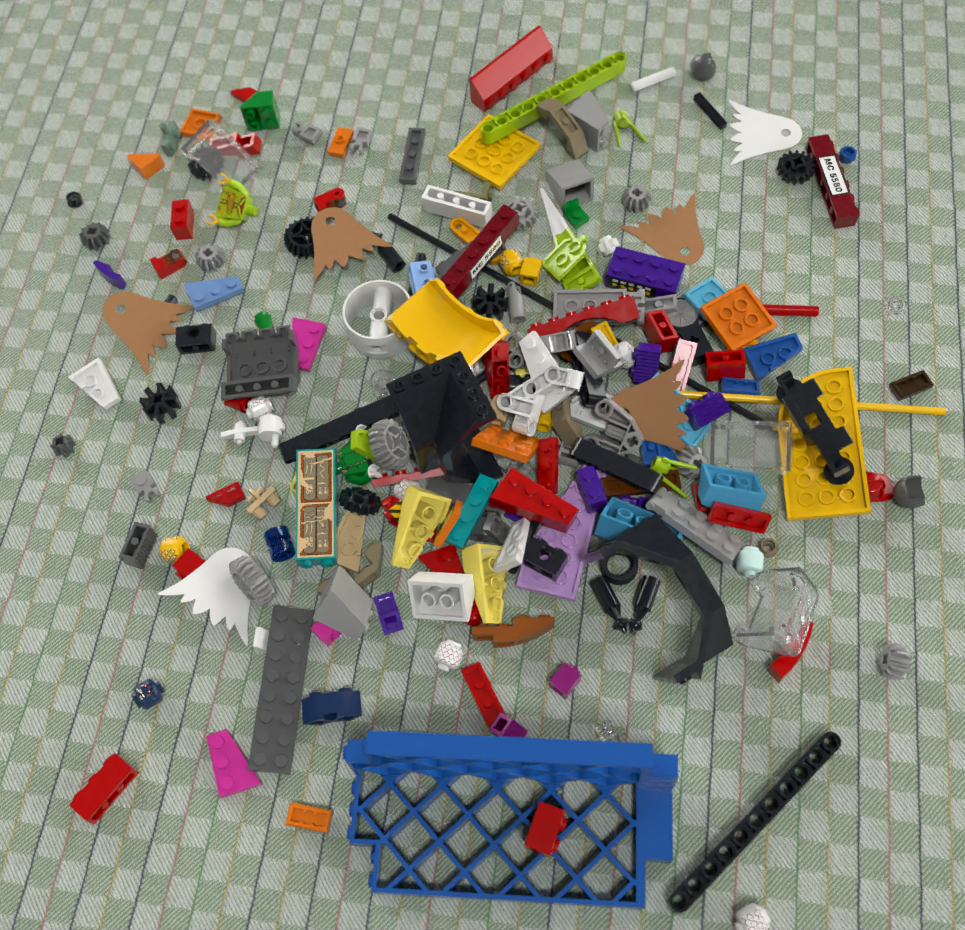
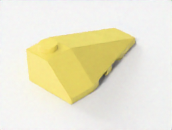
M408 484L401 506L391 565L406 569L411 568L423 551V545L428 538H432L435 534L433 532L439 523L442 524L446 518L452 499L425 488Z
M476 543L461 550L463 569L465 574H473L474 599L483 624L498 625L502 622L504 607L502 594L503 590L506 589L507 583L504 582L505 573L508 571L497 574L492 568L502 546Z

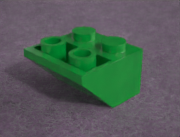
M273 90L256 92L240 106L248 131L280 128V112Z

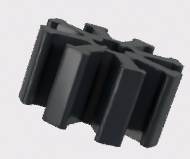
M489 283L488 292H486L480 285L477 287L476 295L473 294L472 309H475V313L481 316L486 313V318L492 319V315L498 318V321L502 320L504 312H507L509 300L508 297L504 298L505 289L501 287L499 291L494 293L495 284Z
M156 383L157 392L153 393L150 387H147L144 391L149 398L140 397L139 402L149 420L153 421L156 418L159 424H164L166 413L172 420L177 417L173 408L181 409V403L178 400V395L170 385L165 389L162 383Z

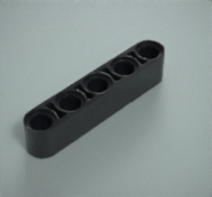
M576 331L577 346L586 343L592 333ZM571 351L575 370L584 372L580 387L582 404L586 407L595 408L599 401L607 398L602 377L594 379ZM602 403L601 408H603L606 403Z
M580 437L577 438L569 453V456L574 460L587 466L593 465L596 470L650 495H655L664 478L654 470Z

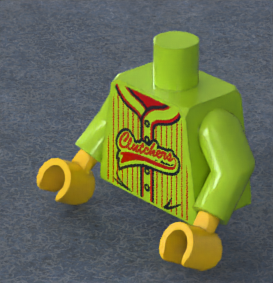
M219 173L225 179L224 181H217L220 184L226 183L227 185H223L216 215H207L213 218V222L206 223L208 225L217 223L218 226L233 227L240 225L242 221H247L249 215L256 217L259 207L252 205L253 198L249 197V191L244 185L232 178L228 179L224 173Z

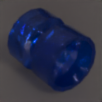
M276 526L264 533L263 536L267 547L270 548L268 552L273 562H283L295 555V548L293 542L290 541L291 536L286 526Z

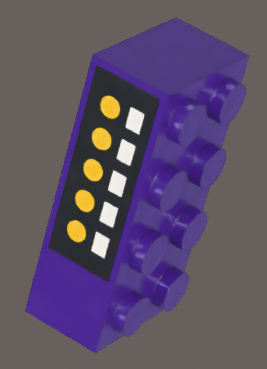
M616 246L606 272L605 287L627 289V292H638V289H645V297L647 298L678 294L686 263Z

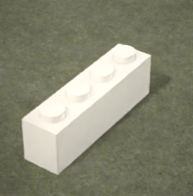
M427 185L421 197L423 211L451 219L462 217L470 224L483 228L493 216L491 202L439 187Z

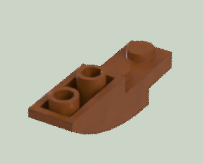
M546 614L539 615L538 617L520 615L517 618H513V626L501 623L497 626L479 624L477 627H472L473 641L493 640L494 648L511 647L527 643L546 634L555 627L554 617Z

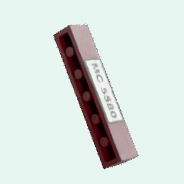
M829 134L808 137L805 150L807 155H811L810 159L815 160L816 168L814 175L834 229L855 226L857 219L860 217V210L858 207L856 208L854 195L850 192L849 181L845 179L844 168L839 163V155L834 150L833 140L830 139Z
M503 204L440 279L445 284L446 289L456 299L459 298L520 224L518 212Z

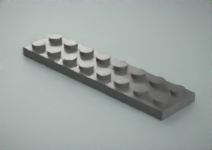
M273 606L248 771L291 775L314 610Z

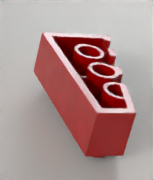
M514 468L510 469L489 500V507L505 510L506 513L525 517L529 521L539 522L543 526L566 533L571 527L579 511L578 508Z

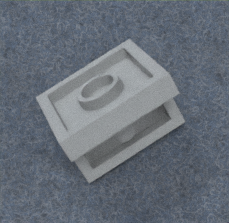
M600 329L593 331L586 343L576 346L572 351L594 379L619 370L624 365L620 360L621 355Z

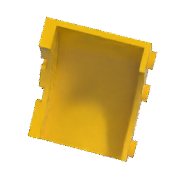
M438 278L429 280L384 320L391 331L399 339L402 337L409 344L408 348L427 364L434 363L461 351L471 367L506 334L500 321L496 320V318L491 319L478 315L471 308L464 306L446 289L445 284Z

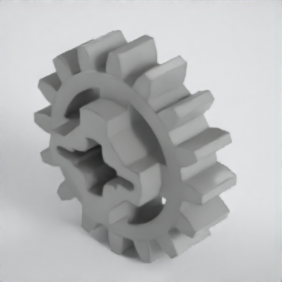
M513 196L512 201L507 199V204L503 203L518 212L520 224L516 228L517 231L520 227L526 230V226L532 227V223H536L538 209L537 205H534V200L529 202V197L523 199L520 196L517 199Z

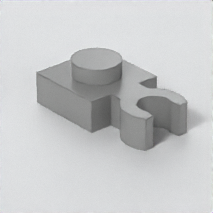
M299 121L296 122L297 129L291 128L294 135H299L301 140L313 145L322 135L320 128L311 124L303 126Z
M357 127L352 138L351 153H354L356 149H359V155L364 153L363 146H369L374 135L373 130Z
M146 469L130 479L134 488L140 496L144 495L148 503H152L150 499L152 494H156L158 498L161 497L158 490L154 488L157 486Z

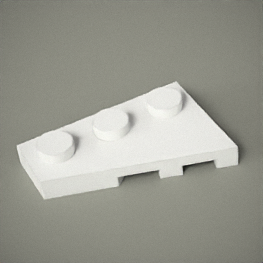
M99 358L69 376L73 382L106 410L122 400L102 360Z
M525 517L514 522L508 532L492 568L497 574L522 564L530 521Z

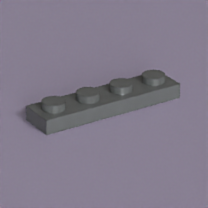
M409 127L399 176L400 184L416 185L426 135L425 128Z

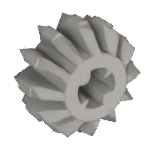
M638 183L635 186L630 184L629 188H625L622 195L624 208H628L629 212L635 210L636 213L638 210L643 212L645 208H648L652 198L649 188H645L644 184L639 186Z
M204 244L203 248L198 247V252H195V261L202 271L206 270L210 273L211 270L216 271L218 267L222 268V263H225V254L218 244Z
M686 446V450H680L681 456L676 458L679 462L697 466V470L677 466L679 468L678 472L689 479L699 478L701 464H706L710 459L706 456L707 452L700 447Z
M898 643L885 645L883 651H881V658H879L881 674L892 680L906 678L907 672H910L909 668L912 658L910 649Z

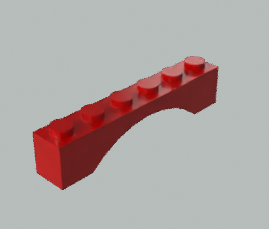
M629 294L618 297L619 300L615 302L611 300L601 302V306L596 308L592 305L583 308V312L576 313V311L566 313V317L561 319L558 316L550 318L548 323L542 325L541 322L530 325L531 328L527 329V332L529 334L532 331H536L539 336L564 332L571 326L585 320L608 319L624 324L640 319L634 296L630 297Z

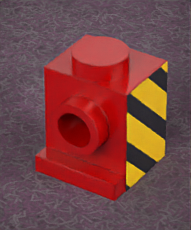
M391 495L385 498L380 506L384 510L383 515L389 520L388 523L398 528L402 501Z

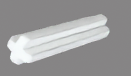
M669 67L631 82L630 87L633 92L674 77L676 70L674 67Z

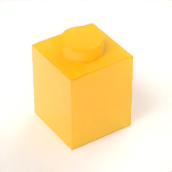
M524 257L520 272V284L538 287L542 273L541 259Z

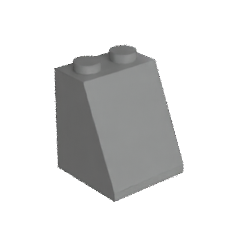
M588 90L568 111L582 128L587 146L598 153L607 146L609 141V119L591 91Z
M578 159L546 170V181L562 211L564 204L569 200L578 198L579 205L593 200L594 176Z
M338 566L321 593L313 619L357 640L361 633L365 634L368 630L370 623L367 621L370 620L373 614L371 609L373 600L342 567Z

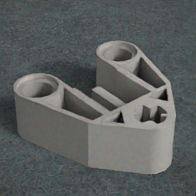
M604 398L596 404L595 410L597 415L626 428L627 431L611 424L606 429V435L618 439L622 443L595 433H590L583 439L591 438L595 441L596 445L618 455L636 450L642 445L644 436L634 417L610 398ZM602 403H607L610 406L609 412L602 411ZM635 436L637 437L636 441L638 440L639 442L633 444L631 443L632 440H630V438Z

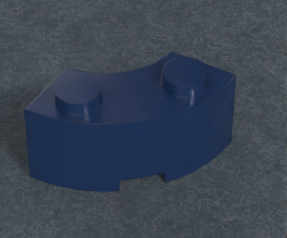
M349 687L340 688L339 691L328 693L312 692L309 694V697L301 700L303 725L322 726L333 722L352 721L362 716L360 691H351Z

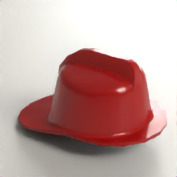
M866 472L870 503L884 502L894 497V486L888 476L880 473Z

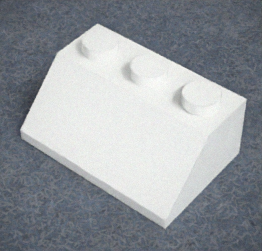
M418 571L408 580L413 618L469 621L475 596L473 574Z

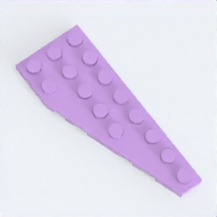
M596 470L601 482V478H604L607 475ZM576 478L561 497L579 509L571 527L566 533L542 526L535 536L536 539H544L553 548L558 547L564 550L568 555V563L556 582L522 564L516 588L575 602L585 564L582 556L588 552L597 512L587 513ZM542 555L540 559L548 560L550 559V557L548 555Z

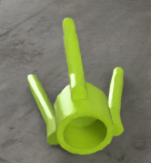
M619 110L614 114L615 122H613L618 147H621L618 127L625 128L628 125L631 126L644 143L647 142L624 110Z
M659 456L653 459L650 466L651 470L661 475H666L669 469H678L671 466V464L697 470V466ZM663 478V482L683 498H687V495L667 478Z

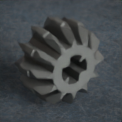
M92 222L91 225L86 224V228H81V233L79 234L82 244L90 251L93 249L98 251L100 247L104 249V245L109 244L108 240L111 239L107 227L100 222Z

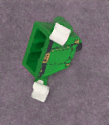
M360 424L356 427V430H364L366 426ZM351 439L337 452L340 461L337 463V475L343 473L346 482L363 486L372 479L381 477V473L377 472L380 469L379 466L373 464L371 459L351 450Z

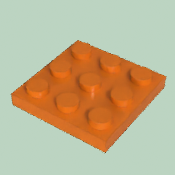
M746 282L704 304L699 309L728 350H739L778 326Z
M491 424L472 439L471 446L527 463L538 452V438L535 436H524L513 432V430L502 429V426L498 424Z

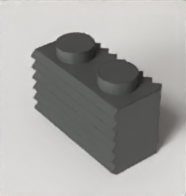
M134 522L119 558L128 566L143 569V565L147 561L146 558L149 557L148 555L152 551L151 548L155 544L154 541L158 537L157 533L150 525Z

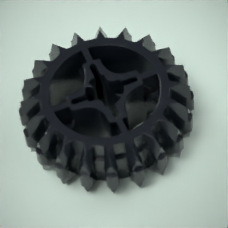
M308 216L305 219L300 217L299 221L294 220V224H289V228L285 229V234H283L284 244L288 252L292 253L294 257L298 256L299 259L304 257L306 260L308 257L314 259V243L311 231L314 216L311 219Z

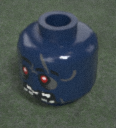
M147 679L133 688L134 693L131 696L138 708L142 707L148 710L162 701L161 693L165 691L159 681L155 683L152 679Z

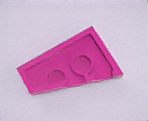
M293 317L292 330L295 331L299 347V370L311 371L327 329L326 324Z
M227 729L206 736L217 789L221 799L263 785L254 771L247 770L248 762Z

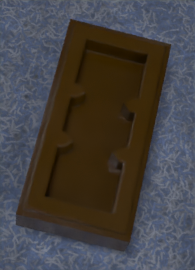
M925 370L890 383L889 388L897 400L901 401L931 389L934 384Z

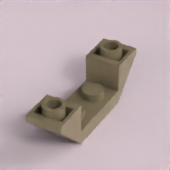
M549 97L536 105V109L545 120L551 118L567 139L568 143L565 148L574 160L589 151L582 128L562 102Z
M576 390L551 410L553 428L561 440L564 441V445L573 447L578 437L583 438L582 425L571 421L570 397L579 393Z
M380 540L368 545L363 552L371 565L361 569L359 574L353 578L362 589L381 576L384 548ZM331 577L319 583L316 588L319 596H321Z

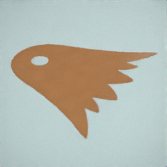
M695 193L690 197L684 209L681 204L677 206L676 213L670 208L664 207L662 218L648 214L650 225L644 222H637L641 228L618 226L644 241L664 258L686 263L685 265L697 262L704 252V243L696 217ZM687 247L690 249V254L682 255L680 249Z
M336 207L323 209L315 215L311 225L315 257L313 281L320 275L325 265L331 270L334 260L342 267H345L348 255L357 259H363L362 248L374 251L371 245L393 247V245L370 232L347 211ZM328 217H333L335 219V223L333 225H327L325 223V220Z
M119 292L106 299L102 311L108 326L124 341L139 361L146 375H148V354L155 357L152 345L166 348V342L162 334L176 333V329L169 322L181 321L182 319L176 314L194 309V306L163 302L131 292ZM117 305H124L126 312L118 314L115 311Z
M685 359L660 375L625 389L612 397V400L620 407L630 411V415L634 417L644 436V440L662 444L679 451L686 450V445L678 436H686V433L679 427H676V425L688 421L689 418L684 413L676 410L686 401L687 396L673 393L682 383L681 381H673L680 372ZM607 405L606 412H609L610 406ZM607 420L609 424L614 425V426H616V427H618V428H621V429L627 431L626 428L621 427V426H619V425H617V424H614V423H612V422H609V420Z

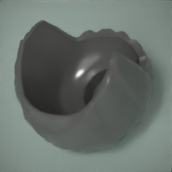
M711 52L702 55L697 54L692 59L690 67L695 78L707 80L715 76L716 64L712 60Z
M921 475L904 477L895 484L893 496L900 506L912 509L925 505Z

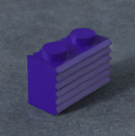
M640 342L638 348H634L633 359L636 360V366L632 365L631 377H634V383L641 384L646 382L658 372L662 345Z
M710 391L702 396L704 400L698 402L696 399L687 405L688 409L684 411V414L689 418V422L695 431L731 411L721 391L716 393Z
M592 465L577 470L576 482L584 500L587 513L591 514L604 510L607 505V498L595 466Z

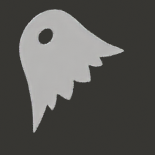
M729 100L730 104L740 113L733 114V116L742 121L730 124L732 128L741 132L730 140L743 143L734 149V151L741 152L734 158L731 165L757 155L793 147L801 140L802 130L795 121L786 117L757 111ZM788 129L791 135L788 137L782 136L781 131Z
M233 547L221 549L186 578L158 593V595L185 594L181 602L195 599L193 614H199L210 609V619L213 626L226 617L228 629L231 630L235 624L241 639L248 646L250 600L247 599L237 584H235L229 570L231 561L241 556L251 558L245 551Z

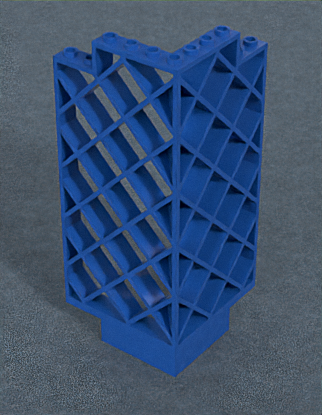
M368 730L367 737H364L363 740L348 739L347 746L343 747V760L356 774V781L352 782L351 789L352 795H354V802L349 807V817H352L351 826L347 828V840H350L349 843L352 846L375 847V850L371 852V864H374L373 874L369 875L368 887L371 888V892L374 894L644 910L646 908L645 862L672 863L673 861L672 790L678 780V755L653 754L652 743ZM365 771L379 774L386 783L362 804ZM412 772L431 776L439 785L415 808L410 805L395 787ZM465 775L483 778L492 788L469 811L449 790L459 778ZM518 778L535 780L546 791L524 814L520 812L502 791L514 779ZM583 781L590 783L601 795L579 817L557 794L567 782ZM635 783V820L611 796L621 785ZM393 790L409 809L410 813L384 835L366 812L389 791ZM445 792L464 816L438 838L420 817V814ZM498 795L518 819L493 841L473 817ZM550 798L573 821L557 837L560 843L578 827L600 851L578 875L572 871L557 853L551 854L572 879L554 898L541 897L525 878L546 856L539 854L520 872L499 848L523 824L530 830L531 823L528 819L536 812L539 801L546 803ZM605 800L628 824L607 847L583 823ZM360 815L365 818L381 838L380 840L358 839ZM417 819L434 839L435 843L409 866L390 841L413 820ZM470 821L490 846L464 869L444 844ZM632 830H635V879L610 853ZM387 846L404 866L405 870L386 888H380L383 848ZM441 848L461 873L442 891H431L421 881L415 871ZM495 851L516 877L498 894H485L471 878L470 874ZM604 857L629 883L612 901L598 900L581 881ZM412 876L422 890L397 888ZM464 879H467L478 893L452 891ZM522 882L533 896L507 894ZM577 885L590 900L563 897ZM631 888H635V902L619 901Z

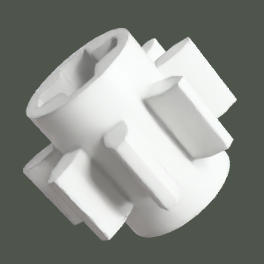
M608 235L598 240L599 244L596 248L599 255L604 254L605 257L614 254L615 248L619 246L617 238L613 239Z

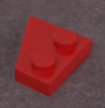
M452 545L418 556L419 561L427 566L431 572L465 574L456 548Z

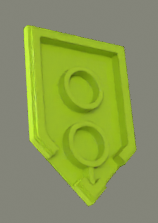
M581 235L580 238L564 239L542 261V267L560 282L585 257L588 235Z

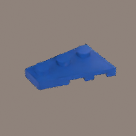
M792 333L743 349L755 379L760 381L802 352L803 346L797 334Z

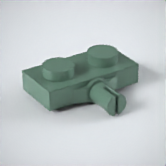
M169 121L167 126L163 122L159 126L163 133L160 146L166 157H173L174 151L177 149L178 140L181 137V130L175 121Z

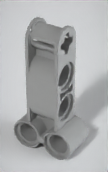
M576 330L539 336L550 354L572 351L577 346ZM510 333L504 339L509 342V350H512V353L509 354V366L514 369H521L526 365L519 344L522 337ZM513 337H516L518 340L515 347L510 345V340ZM518 355L521 358V362L516 366L513 363V358Z

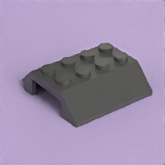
M290 325L277 326V333H275L274 327L259 329V335L256 329L241 331L242 338H240L239 332L225 334L226 339H222V350L227 354V382H221L222 401L295 391L299 383V347L295 331L290 329Z

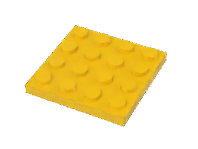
M488 114L448 155V160L481 180L491 182V186L501 191L541 148V143L519 130L493 144L486 145L482 143L480 126L483 122L494 117Z

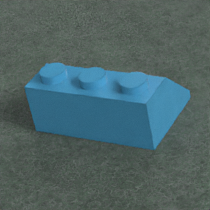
M704 463L700 466L698 496L702 505L711 508L714 501L760 511L766 498V493L757 473Z

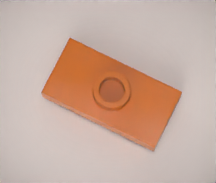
M337 128L327 151L329 156L344 158L354 135L353 129Z
M290 803L285 825L328 834L333 811Z

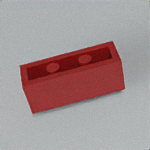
M114 753L104 761L103 767L89 778L88 784L83 790L74 795L73 801L69 806L86 822L95 825L140 772L123 757Z

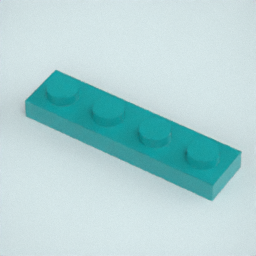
M480 473L462 506L460 517L445 539V543L461 550L465 548L489 503L490 496L498 486L497 480Z

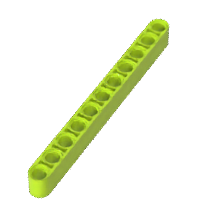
M617 51L483 122L480 126L481 142L486 145L493 144L541 118L542 115L536 109V105L549 97L565 105L585 94L588 90L591 91L624 73L627 55L624 52Z

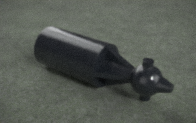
M372 231L373 234L382 239V233H375ZM377 246L378 253L394 273L401 271L405 267V261L394 247Z
M650 575L643 576L633 604L635 619L630 620L632 635L642 630L641 620L647 613L651 612L661 583L656 577Z
M600 576L590 582V586L604 613L615 620L614 630L618 629L626 634V627L629 621L628 619L621 618V604L607 577Z

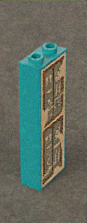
M335 448L296 450L295 560L301 568H312L317 565L332 567L338 564L337 454Z

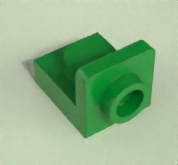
M578 198L569 200L564 204L563 216L574 229L589 222V216L579 206Z

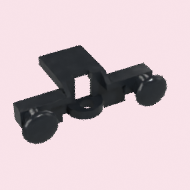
M790 370L777 376L776 380L779 385L776 390L777 398L785 405L790 419L795 424L805 444L817 447L826 462L823 471L825 478L834 485L846 484L852 479L855 469L853 463L849 459L842 457L839 450L853 444L854 441L844 426L836 429L817 399L823 395L817 382L812 378L802 383L793 378ZM815 413L821 424L810 429L804 417Z

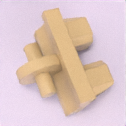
M273 486L261 496L259 495L264 491L261 487L256 491L252 488L248 490L250 496L246 499L247 502L251 503L253 500H256L246 509V513L250 517L253 515L261 521L268 514L262 507L263 504L267 502L272 508H275L281 502Z

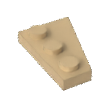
M346 510L338 526L337 566L359 574L366 516L358 515L355 512L350 513V511Z

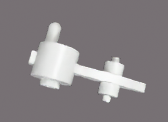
M263 415L259 418L258 426L246 427L243 421L235 423L234 429L221 432L220 438L224 440L234 439V442L240 446L246 442V437L258 435L259 439L271 442L272 448H278L279 440L282 438V431H285V424L282 418L277 415Z

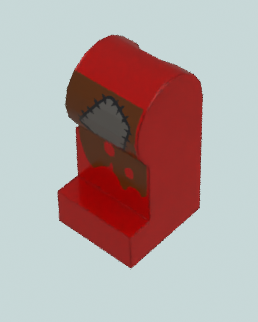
M334 188L313 198L315 209L318 213L326 208H342L346 205L345 193L341 188Z
M179 249L171 250L167 255L158 259L156 256L149 259L161 280L184 268L187 264V260Z

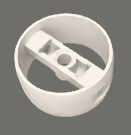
M373 280L359 285L347 296L343 305V323L350 342L360 353L373 358H387L401 353L409 346L402 337L399 339L394 333L389 334L390 328L384 322L392 313L393 303L401 306L410 298L402 286L387 280ZM373 304L370 312L371 323L368 337L357 333L351 326L356 315L365 307Z

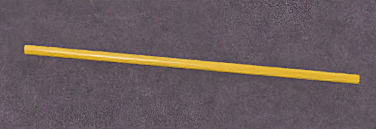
M679 390L688 399H703L702 396L708 393ZM721 393L725 401L782 404L777 397ZM857 402L858 410L946 415V408Z

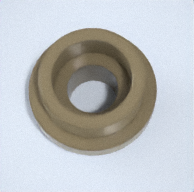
M764 538L758 544L759 551L766 558L774 557L778 552V544L772 538ZM769 546L771 551L765 550L764 547Z

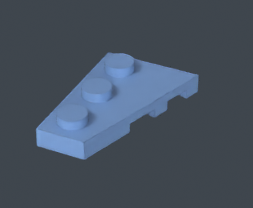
M238 276L184 284L196 312L245 292Z

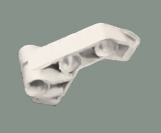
M549 366L509 393L500 394L497 398V406L503 411L515 414L512 423L513 432L532 437L537 429L545 395L559 386L579 392L584 372ZM558 371V377L555 380L554 374ZM534 385H536L535 393H533Z

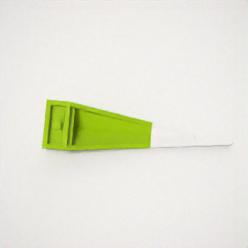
M540 188L556 248L564 239H575L576 237L543 188ZM587 253L562 279L565 289H590L602 281L596 266Z

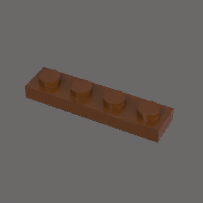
M678 469L669 470L666 475L662 474L679 489L682 488ZM613 477L601 478V485L606 498L648 494ZM663 481L657 489L658 491L661 487H665L667 492L674 491Z

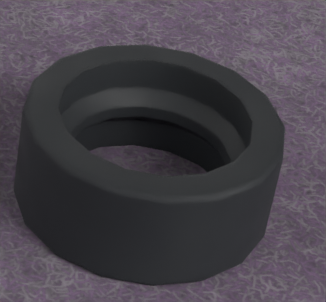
M614 552L601 559L600 571L602 576L607 577L609 583L622 586L630 583L635 578L638 572L639 560L638 558L623 555L630 560L631 569L625 575H615L608 570L607 562L612 556L623 554Z

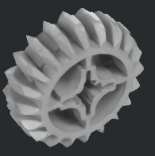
M382 419L372 425V428L369 429L370 434L367 435L370 441L367 443L370 445V451L373 453L372 457L376 458V463H380L381 468L386 470H397L407 464V461L410 460L409 455L411 451L409 448L411 445L408 443L409 439L406 437L403 427L399 426L398 422H394L393 419Z
M241 556L229 566L230 574L235 584H237L247 599L256 606L262 607L275 596V589L270 579L251 558Z

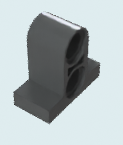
M488 512L487 517L481 516L469 539L477 542L496 543L498 546H503L510 527L495 512Z

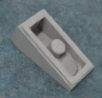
M677 294L645 299V305L641 306L645 308V316L647 312L664 309L666 314L677 311Z

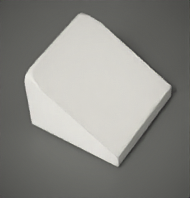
M257 627L255 630L253 647L258 653H266L269 631L261 627Z

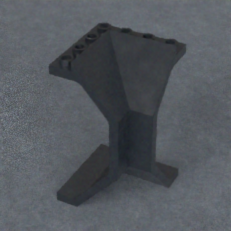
M461 351L386 384V388L397 407L410 438V441H408L411 445L409 448L411 451L409 455L410 461L421 474L440 466L448 482L475 483L480 473L495 480L504 476L492 452L471 446L472 439L480 433L479 427L496 420L497 415Z
M654 514L582 556L585 564L604 559L616 552L672 568L699 613L700 619L685 656L653 675L652 678L657 681L674 684L680 683L682 685L691 679L701 680L704 663L734 644L725 606L694 553L657 514Z

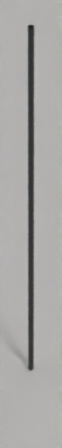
M392 213L388 215L390 221L452 255L454 252L459 251ZM484 266L481 270L506 285L513 281L488 266ZM513 281L515 286L521 288L522 294L553 310V302ZM616 338L618 343L623 342L622 340ZM659 361V370L665 372L671 368ZM688 377L686 385L699 392L712 391ZM727 401L731 410L779 436L778 426L732 401Z

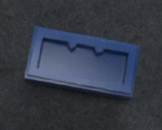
M722 377L721 393L760 396V382L757 380Z

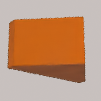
M160 153L127 155L132 168L145 180L165 166Z

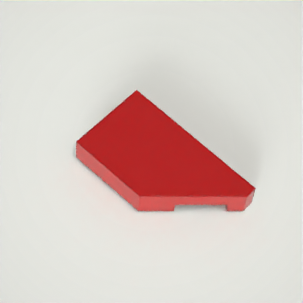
M247 87L231 90L230 94L234 98L245 102L259 91Z
M238 481L205 496L208 502L226 507H231L246 499Z

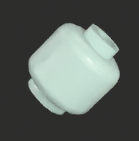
M745 546L743 550L738 552L736 568L739 572L743 573L744 577L753 578L756 574L763 571L764 555L759 551V548Z

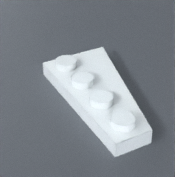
M536 331L530 332L519 342L531 378L549 366L559 367ZM558 371L554 374L555 380L558 377ZM563 386L554 389L545 395L542 412L547 414L575 390L564 388Z

